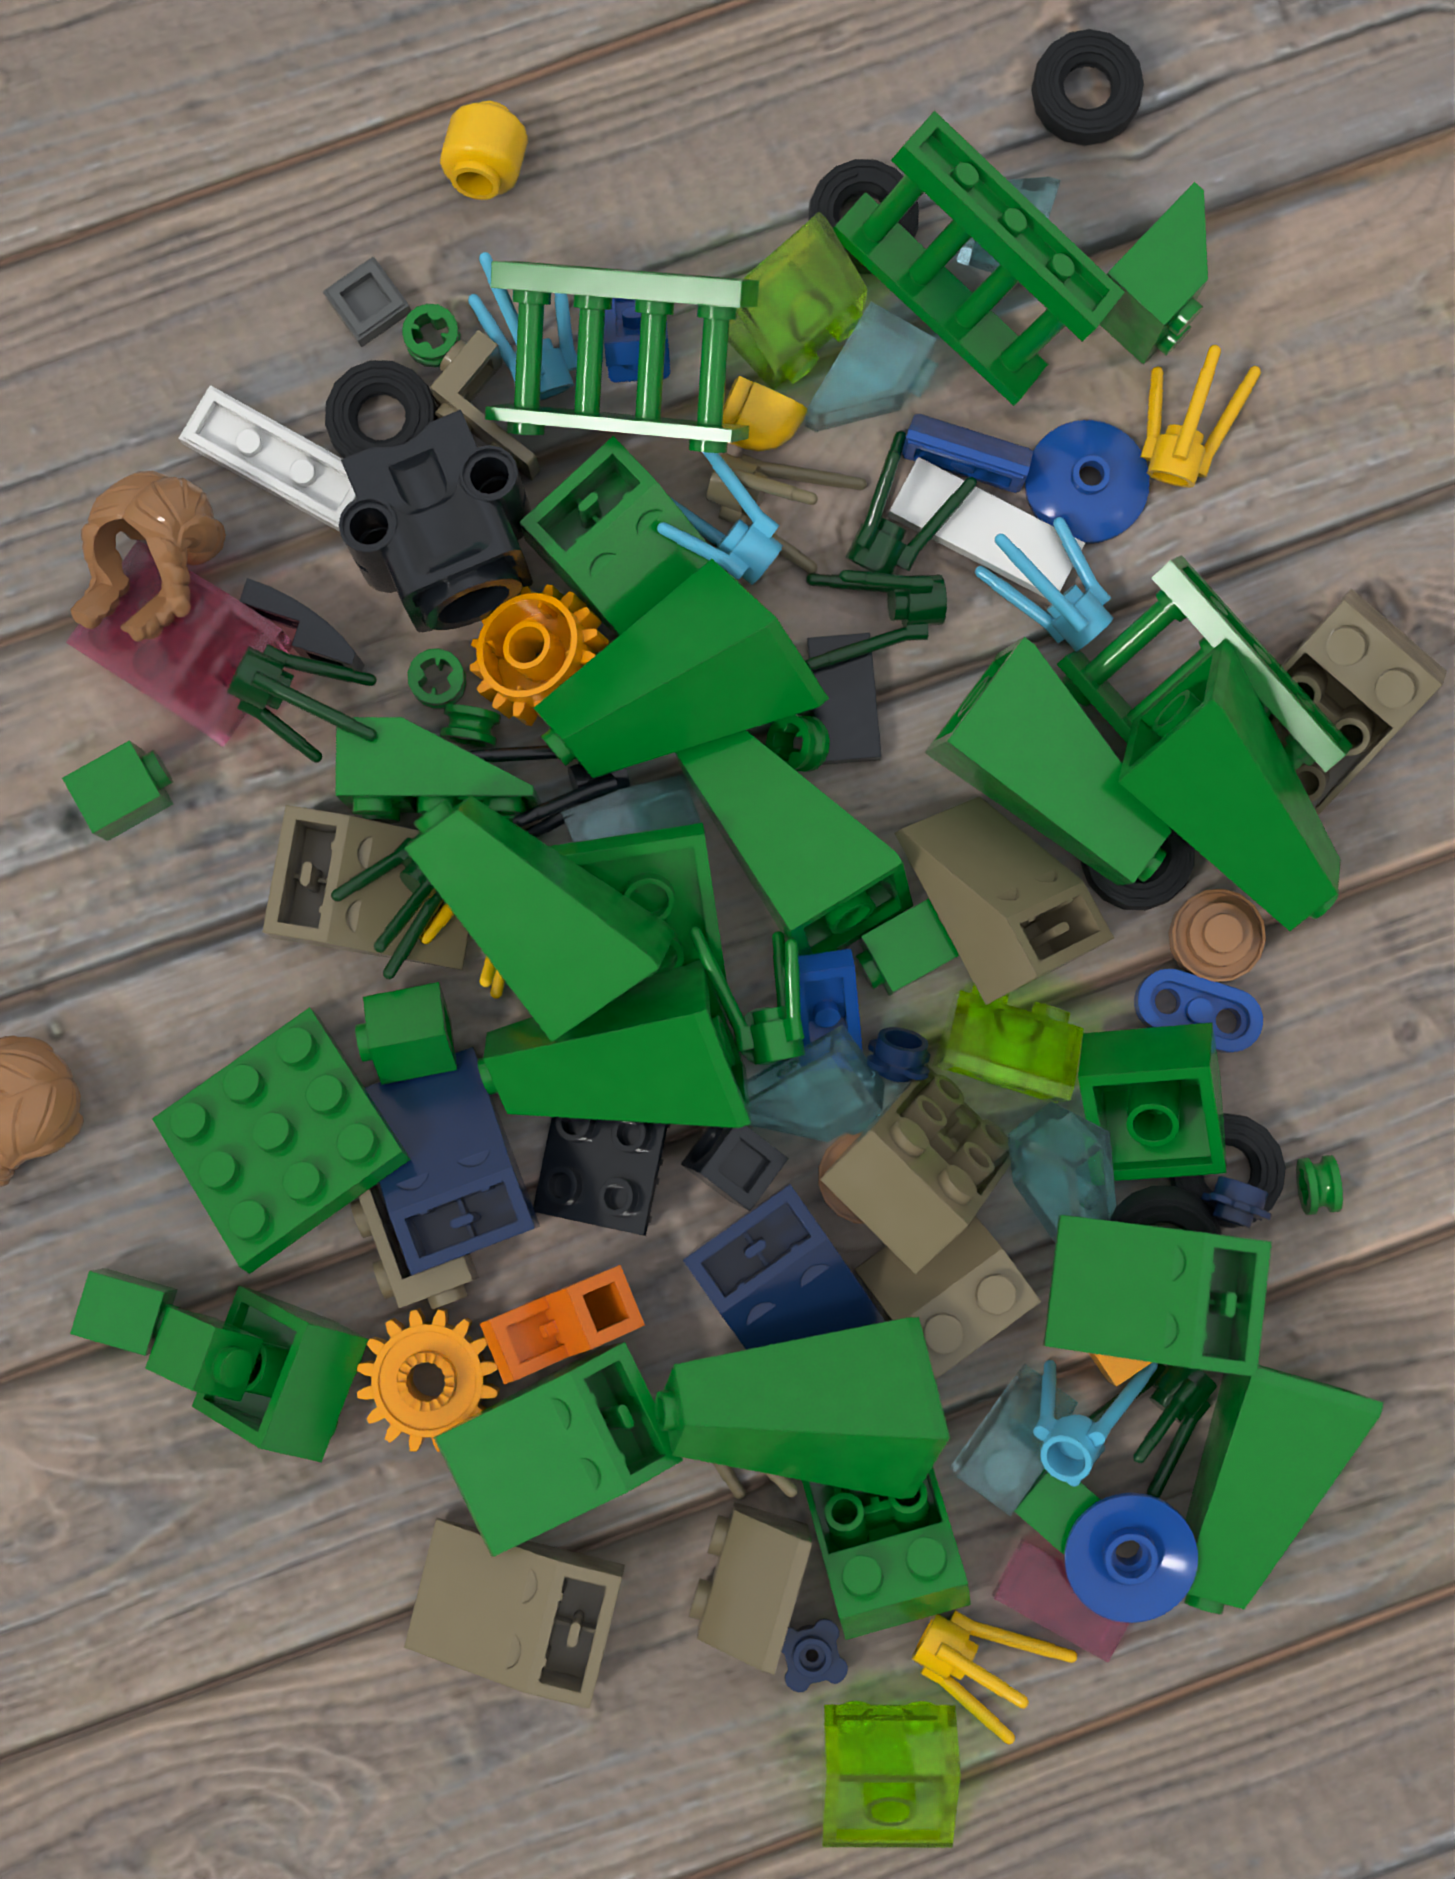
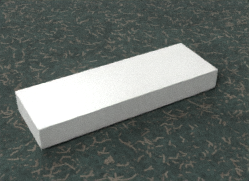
M211 385L179 436V440L183 445L339 532L338 524L341 513L349 503L357 499L342 465V458Z
M918 457L895 499L888 517L919 532L951 494L960 487L964 480ZM978 487L968 495L963 504L932 538V540L1044 597L1043 594L995 543L997 534H1005L1059 591H1061L1073 568L1062 545V541L1053 526ZM1076 539L1080 549L1082 550L1085 543Z

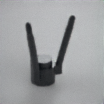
M548 745L469 751L473 755L492 763L558 759ZM579 763L568 766V775L573 790L514 816L513 823L523 827L541 820V822L525 830L537 838L594 808L612 803L613 798L631 793L627 769L623 768L592 778Z

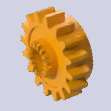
M547 584L542 593H535L526 586L522 588L521 595L502 603L489 617L481 620L484 625L479 637L472 639L471 646L476 649L477 660L470 664V671L483 680L476 689L479 694L492 703L494 709L508 719L514 716L526 726H532L537 715H539L534 707L595 657L596 652L602 651L607 647L609 640L597 630L602 623L600 618L571 591L563 595L553 585Z
M421 1308L410 1311V1327L405 1328L396 1318L386 1322V1329L391 1338L388 1341L375 1336L370 1338L367 1346L377 1355L376 1360L362 1361L357 1367L358 1372L371 1377V1384L357 1392L358 1399H374L377 1406L367 1416V1421L371 1424L385 1418L390 1423L385 1436V1440L389 1443L402 1432L410 1435L409 1449L412 1452H417L421 1448L425 1437H431L437 1452H440L433 1437L485 1410L486 1407L480 1404L482 1399L496 1398L500 1393L499 1387L487 1382V1375L498 1370L494 1360H485L482 1351L488 1346L485 1336L474 1341L468 1335L472 1325V1320L468 1317L456 1326L448 1324V1309L445 1308L438 1309L433 1321L426 1322ZM429 1362L436 1364L442 1370L445 1376V1386L440 1395L428 1396L416 1388L413 1375L419 1363Z

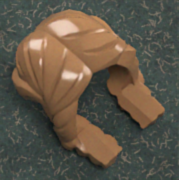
M138 471L111 485L96 498L92 506L88 523L81 529L84 560L88 564L92 578L89 588L85 590L84 596L71 608L72 617L75 622L88 629L98 627L105 617L112 615L120 604V597L130 590V580L123 572V560L116 549V535L121 531L131 540H146L160 573L162 586L161 590L151 600L145 603L120 626L136 642L144 639H155L161 634L163 627L169 626L174 621L175 615L177 618H180L190 612V587L188 586L190 574L186 565H200L214 558L223 549L226 537L224 526L214 518L213 509L207 494L200 487L185 478L168 477L155 471Z
M14 1035L0 1037V1187L9 1184L10 1178L15 1173L14 1170L19 1169L23 1162L36 1157L50 1155L64 1148L67 1143H70L80 1133L84 1123L83 1116L78 1112L81 1095L77 1084L73 1080L70 1068L53 1051V1048L48 1043L40 1039L17 1037Z

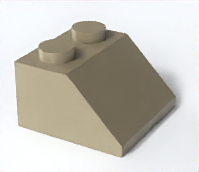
M974 1216L962 1232L916 1274L887 1246L854 1269L891 1321L907 1317H919L935 1379L946 1373L1041 1302L1003 1248L976 1216Z
M737 1502L733 1504L730 1518L721 1515L717 1516L707 1551L708 1554L718 1556L711 1581L699 1578L689 1612V1617L700 1620L697 1630L698 1640L760 1671L775 1675L813 1543L807 1523Z

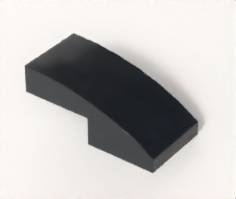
M247 578L239 600L240 604L252 616L295 629L296 633L291 646L301 657L363 671L365 665L347 641L327 621L289 595Z

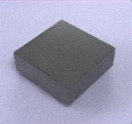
M374 256L323 291L329 304L361 347L411 312L409 304Z

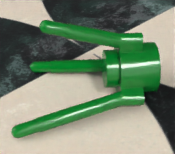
M692 927L689 930V936L732 1025L737 1050L752 1049L755 1065L805 1056L803 1044L805 1037L800 1014V971L797 941L790 938L785 943V936L781 931H775L772 934L777 1007L752 1012L754 1025L748 1026L701 929Z

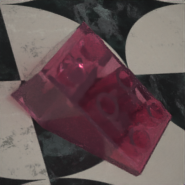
M137 540L122 561L123 572L130 580V590L120 597V604L116 607L114 613L105 617L98 627L88 629L78 624L66 643L223 748L247 714L236 709L240 699L226 692L248 646L264 652L267 644L289 653L293 648L291 646L292 641L281 628L188 570L190 574V583L188 585L190 587V612L180 618H177L175 615L174 621L169 626L163 627L161 634L155 639L134 641L129 633L124 632L120 626L145 603L151 600L161 590L162 586L160 573L148 545Z

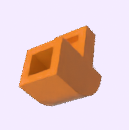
M621 1265L582 1279L479 1323L504 1384L516 1381L570 1356L594 1349L645 1326Z

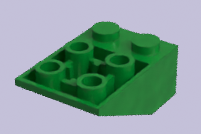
M614 436L519 522L525 541L616 637L620 636L709 561L658 532V524L666 522L706 542L660 484Z
M352 717L376 731L377 737L374 741H367L336 727L335 796L354 814L362 815L364 819L387 824L399 823L400 813L424 814L444 799H447L454 808L469 796H472L513 823L514 816L542 803L533 785L403 717Z
M1059 1215L1043 1346L1257 1377L1272 1242Z
M625 1342L601 1346L433 1437L491 1557H495L607 1503L683 1461L682 1457L672 1456L668 1431H660L658 1428L655 1402Z
M933 1467L914 1498L906 1499L802 1480L845 1640L971 1605L968 1580Z

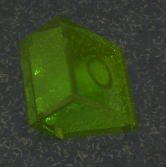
M820 212L814 215L743 278L759 280L758 307L737 308L736 320L729 321L728 343L764 382L774 390L786 379L793 384L803 378L819 360V356L816 354L818 350L832 338L838 343L842 342L864 321L865 315L862 311L865 309L868 288L830 223Z
M973 983L970 993L959 990L954 994L932 1065L933 1067L1053 1104L1071 1101L1084 1028L1068 1023L1071 1015L1070 1012L1038 1002H1034L1030 1012L1008 1005L1007 1002L1010 994L986 1005L975 983Z
M849 1701L841 1705L824 1704L822 1735V1847L953 1848L961 1778L956 1705H935L927 1701H916L907 1705H870L863 1701Z

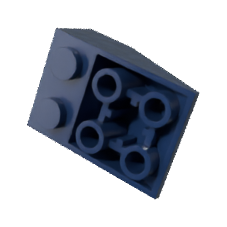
M474 1047L455 1053L457 1070L383 1085L381 1082L365 1087L411 1159L379 1182L391 1222L411 1275L540 1227L493 1097L488 1094L483 1085L478 1069V1057Z
M789 1183L683 1258L688 1269L746 1350L886 1322Z

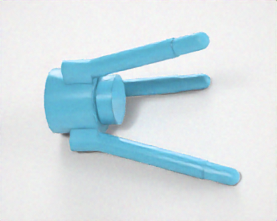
M483 252L479 256V261L491 287V263L493 259L488 252ZM491 288L517 345L518 313L507 289ZM554 293L560 348H554L550 338L543 339L540 401L558 395L574 386L570 371L576 370L577 354L573 346L567 294ZM477 294L470 295L468 302L489 338L498 344L501 357L509 368L515 382L516 353Z
M702 452L752 520V523L748 526L741 519H738L725 535L671 498L701 536L716 545L717 548L666 522L659 523L657 530L661 535L707 560L712 558L737 580L742 577L753 585L768 569L783 547L781 543L772 537L780 525L760 509L719 453Z
M1055 518L1053 525L1086 590L1084 592L1075 584L1062 594L1005 534H997L995 537L997 546L1051 603L1047 608L1049 613L984 566H978L975 569V575L995 592L1044 627L1057 643L1065 639L1074 651L1077 652L1112 622L1114 618L1104 608V605L1111 599V596L1097 582L1064 518Z
M1047 1360L1044 1363L1040 1418L1033 1433L1044 1442L1040 1450L1041 1462L1051 1476L1067 1482L1070 1486H1078L1081 1480L1088 1476L1093 1464L1105 1451L1104 1442L1110 1430L1148 1383L1150 1377L1157 1370L1158 1363L1152 1362L1136 1373L1100 1420L1095 1423L1090 1418L1079 1414L1061 1417L1059 1420L1055 1419L1057 1366L1053 1360Z

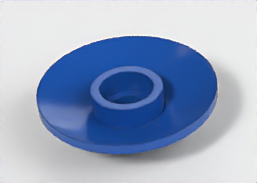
M1080 420L1057 427L1048 433L1033 451L1030 469L1025 480V493L1033 514L1036 518L1053 527L1055 518H1064L1073 537L1085 544L1101 543L1119 536L1137 520L1148 498L1150 476L1147 474V462L1141 458L1142 451L1126 433L1104 422ZM1087 466L1096 468L1101 474V482L1097 485L1085 484L1080 478V469Z
M1121 1493L1097 1501L1078 1517L1066 1540L1064 1563L1069 1583L1074 1593L1086 1607L1109 1620L1123 1623H1138L1158 1618L1172 1610L1182 1601L1190 1590L1196 1576L1198 1550L1188 1523L1170 1504L1147 1494ZM1131 1540L1139 1544L1137 1553L1131 1557L1124 1558L1116 1554V1549L1122 1542Z

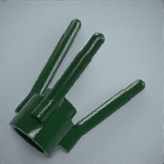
M901 430L897 431L894 435L865 521L861 524L845 556L849 561L870 572L893 574L896 566L910 572L919 552L977 486V480L973 477H968L908 545L903 543L902 540L907 531L881 517L906 439V433Z
M843 570L840 572V575L815 573L807 575L806 582L810 586L887 593L889 617L891 621L901 620L903 627L827 651L824 654L808 658L805 662L810 670L813 671L905 641L928 640V626L942 625L946 618L947 593L943 576L940 574L904 576L854 570Z
M267 644L264 652L248 646L226 692L240 699L236 709L257 718L314 763L322 760V753L267 709L266 705L278 710L282 701H285L367 741H374L376 739L377 733L374 729L291 688L290 685L294 675L283 670V668L365 686H374L377 679L375 675L288 654Z
M409 837L394 852L355 875L331 893L332 900L339 902L402 864L405 867L400 873V878L413 894L373 945L374 950L378 953H383L392 941L398 937L419 909L420 911L384 968L383 976L386 979L395 977L444 901L405 850V847L413 840Z
M1158 1363L1157 1370L1135 1398L1137 1399L1153 1386L1156 1390L1149 1399L1163 1411L1135 1451L1133 1460L1136 1463L1141 1464L1145 1462L1174 1421L1181 1422L1147 1489V1495L1157 1498L1161 1496L1198 1421L1211 1406L1206 1400L1217 1388V1385L1201 1369L1173 1365L1165 1366ZM1120 1393L1089 1415L1088 1418L1094 1423L1099 1421Z

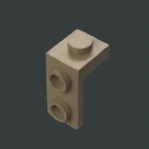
M478 329L467 343L464 340L455 343L440 364L442 373L430 386L435 402L439 407L435 414L438 418H442L461 410L472 434L486 445L498 446L509 452L516 461L518 470L527 478L533 480L540 472L535 454L494 421L485 420V414L471 404L503 365L498 344Z
M377 1184L361 1194L358 1200L351 1202L352 1213L359 1232L363 1238L373 1236L381 1260L373 1263V1270L385 1299L395 1296L398 1307L402 1308L427 1298L431 1310L468 1296L464 1284L479 1278L470 1254L410 1276Z

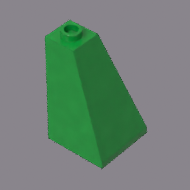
M711 558L537 704L534 709L550 728L541 738L565 766L576 759L588 774L595 778L818 708L829 697L777 617Z
M1023 637L996 655L925 751L927 755L1117 886L1133 884L1137 878L1142 882L1146 881L1157 870L1167 854V851L1161 845L1172 832L1171 829L1118 783L1122 768L1121 761L1035 644L1026 637Z
M1222 640L1132 721L1118 783L1288 931H1291L1308 917L1311 919L1319 918L1335 903L1339 895L1341 859L1234 649Z
M744 730L675 752L685 777L778 928L784 934L786 941L790 938L797 941L798 956L843 950L859 940L862 935L913 907L904 864L897 852L748 731Z
M469 796L454 808L447 799H444L414 822L420 833L405 847V850L551 1042L660 968L675 935L667 922L474 797Z
M700 960L641 980L553 1042L550 1041L533 1017L489 1031L486 1035L484 1056L478 1059V1069L486 1091L489 1095L499 1094L507 1114L740 1128L751 1124L746 1067L740 1052L737 1050L736 1041L720 1000Z
M907 1317L674 1364L664 1390L658 1391L655 1399L657 1425L660 1431H668L672 1456L899 1499L914 1498L950 1439L919 1317Z
M1258 1365L1257 1377L1223 1373L1185 1519L1194 1535L1198 1550L1197 1572L1194 1582L1185 1596V1604L1220 1615L1223 1613L1225 1605L1245 1610L1381 1416L1384 1402L1351 1390Z

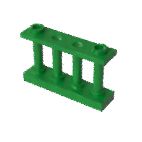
M934 111L891 159L905 174L880 204L865 192L829 233L1014 406L1021 400L1048 365L1037 353L1065 326L1083 342L1097 329L1125 291ZM923 193L929 196L953 219L927 248L922 246L898 223ZM971 238L1000 264L973 293L945 267ZM1018 282L1047 308L1019 336L991 311Z
M492 261L490 288L512 289V302L519 303L514 404L506 403L486 406L485 420L507 422V433L518 435H545V425L685 438L689 439V450L706 453H727L728 443L749 438V425L723 423L729 321L736 320L737 308L758 307L759 280L523 261ZM551 293L573 294V307L579 308L574 409L540 406L544 305H551ZM612 298L635 299V312L641 313L635 415L600 412L605 310H612ZM674 303L698 305L697 317L703 318L697 421L661 417L667 315H674Z
M1182 555L1170 560L1151 577L1161 588L1156 593L1158 601L1092 661L1081 650L1066 655L1057 663V666L1066 674L1062 678V682L1074 699L1085 707L1092 704L1127 743L1132 721L1224 640L1234 649L1267 716L1269 717L1274 714L1290 732L1285 737L1287 745L1283 748L1295 771L1304 763L1311 767L1317 762L1327 772L1345 757L1353 747ZM1188 618L1204 636L1198 642L1201 648L1132 709L1107 680L1175 619L1182 622Z

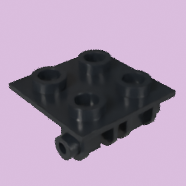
M551 1117L533 1206L534 1211L540 1214L646 1236L648 1223L652 1221L650 1213L656 1185H659L660 1178H658L659 1168L663 1166L664 1161L661 1158L667 1128H670L671 1124Z

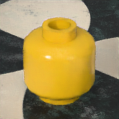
M475 102L463 105L457 109L450 118L440 156L442 170L451 181L453 187L461 194L478 200L491 199L512 189L517 183L528 142L525 127L508 108L498 102Z

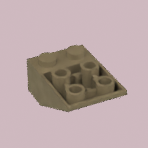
M1350 589L1281 665L1353 745L1347 755L1327 772L1317 762L1311 767L1304 763L1296 770L1318 815L1443 685L1447 673L1442 666L1353 589ZM1272 714L1268 718L1284 747L1287 745L1285 737L1290 732Z
M980 796L895 832L910 865L918 876L941 923L944 925L968 970L970 978L975 983L986 1005L1114 939L1084 881Z
M285 805L262 933L279 940L391 958L420 911L419 909L398 937L392 941L383 953H378L374 950L373 945L413 894L400 878V873L405 867L402 864L339 902L332 900L331 893L355 875L394 852L407 837L414 839L420 831L345 814ZM443 901V902L441 903V905L439 906V908H438V910L436 911V913L434 914V916H435V915L437 914V912L441 909V907L445 904V901ZM454 914L429 944H423L419 938L406 961L463 970L469 933Z
M926 1065L930 1070L928 1078L912 1080L820 1179L915 1274L969 1225L1018 1155L1010 1147V1142L1001 1128L989 1120H982L964 1102V1096L958 1086L946 1076L937 1075L928 1065Z
M437 1518L404 1648L523 1693L590 1709L625 1565L532 1541H526L495 1557H491L478 1528Z

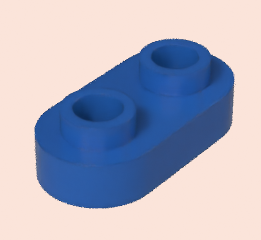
M1162 969L1145 977L1135 992L1134 1008L1139 1020L1147 1028L1212 1022L1217 1052L1233 1053L1242 1051L1250 1047L1258 1039L1262 1031V1010L1255 998L1249 993L1225 984L1197 977L1181 970ZM1161 990L1171 992L1176 999V1007L1170 1014H1164L1156 1007L1155 998ZM1223 1009L1231 1011L1236 1017V1027L1231 1033L1222 1032L1216 1024V1017Z

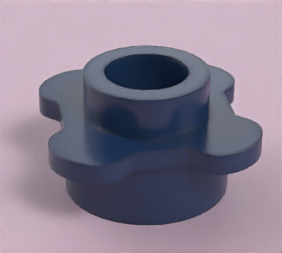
M898 1027L884 1028L879 1031L876 1039L869 1041L868 1050L873 1054L868 1055L866 1064L869 1068L877 1071L880 1076L894 1082L927 1079L930 1070L925 1064L929 1063L931 1054L927 1051L928 1041L922 1035L908 1029Z
M1218 1176L1214 1191L1210 1194L1203 1193L1201 1197L1202 1200L1216 1205L1212 1216L1240 1227L1250 1229L1253 1219L1270 1221L1272 1217L1271 1213L1264 1211L1269 1195L1268 1192L1231 1178Z
M822 1618L815 1625H805L798 1629L788 1627L781 1652L785 1654L788 1667L785 1673V1683L791 1690L804 1692L809 1688L810 1684L825 1680L832 1684H837L846 1677L848 1665L839 1656L836 1644L840 1632L838 1626L832 1620ZM814 1649L818 1652V1658L815 1661H809L806 1658L808 1650Z

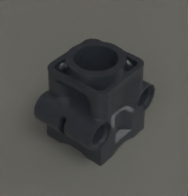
M461 410L430 422L415 438L404 444L393 447H370L341 460L357 499L349 503L340 515L338 524L340 536L369 586L379 592L398 593L416 631L450 630L481 621L489 617L502 603L518 596L523 587H530L533 584L526 560L518 543V540L524 537L519 522L531 512V507L516 461L509 452L501 447L491 445L477 447Z

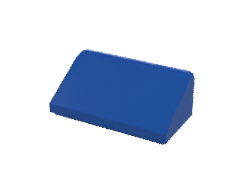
M915 414L908 429L902 455L904 458L915 462L920 457L947 472L965 478L973 477L978 482L1017 493L1021 491L1028 475L1033 452L1031 449L923 414Z

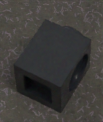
M708 1126L684 1158L681 1165L729 1202L751 1211L789 1158L747 1126L740 1128Z

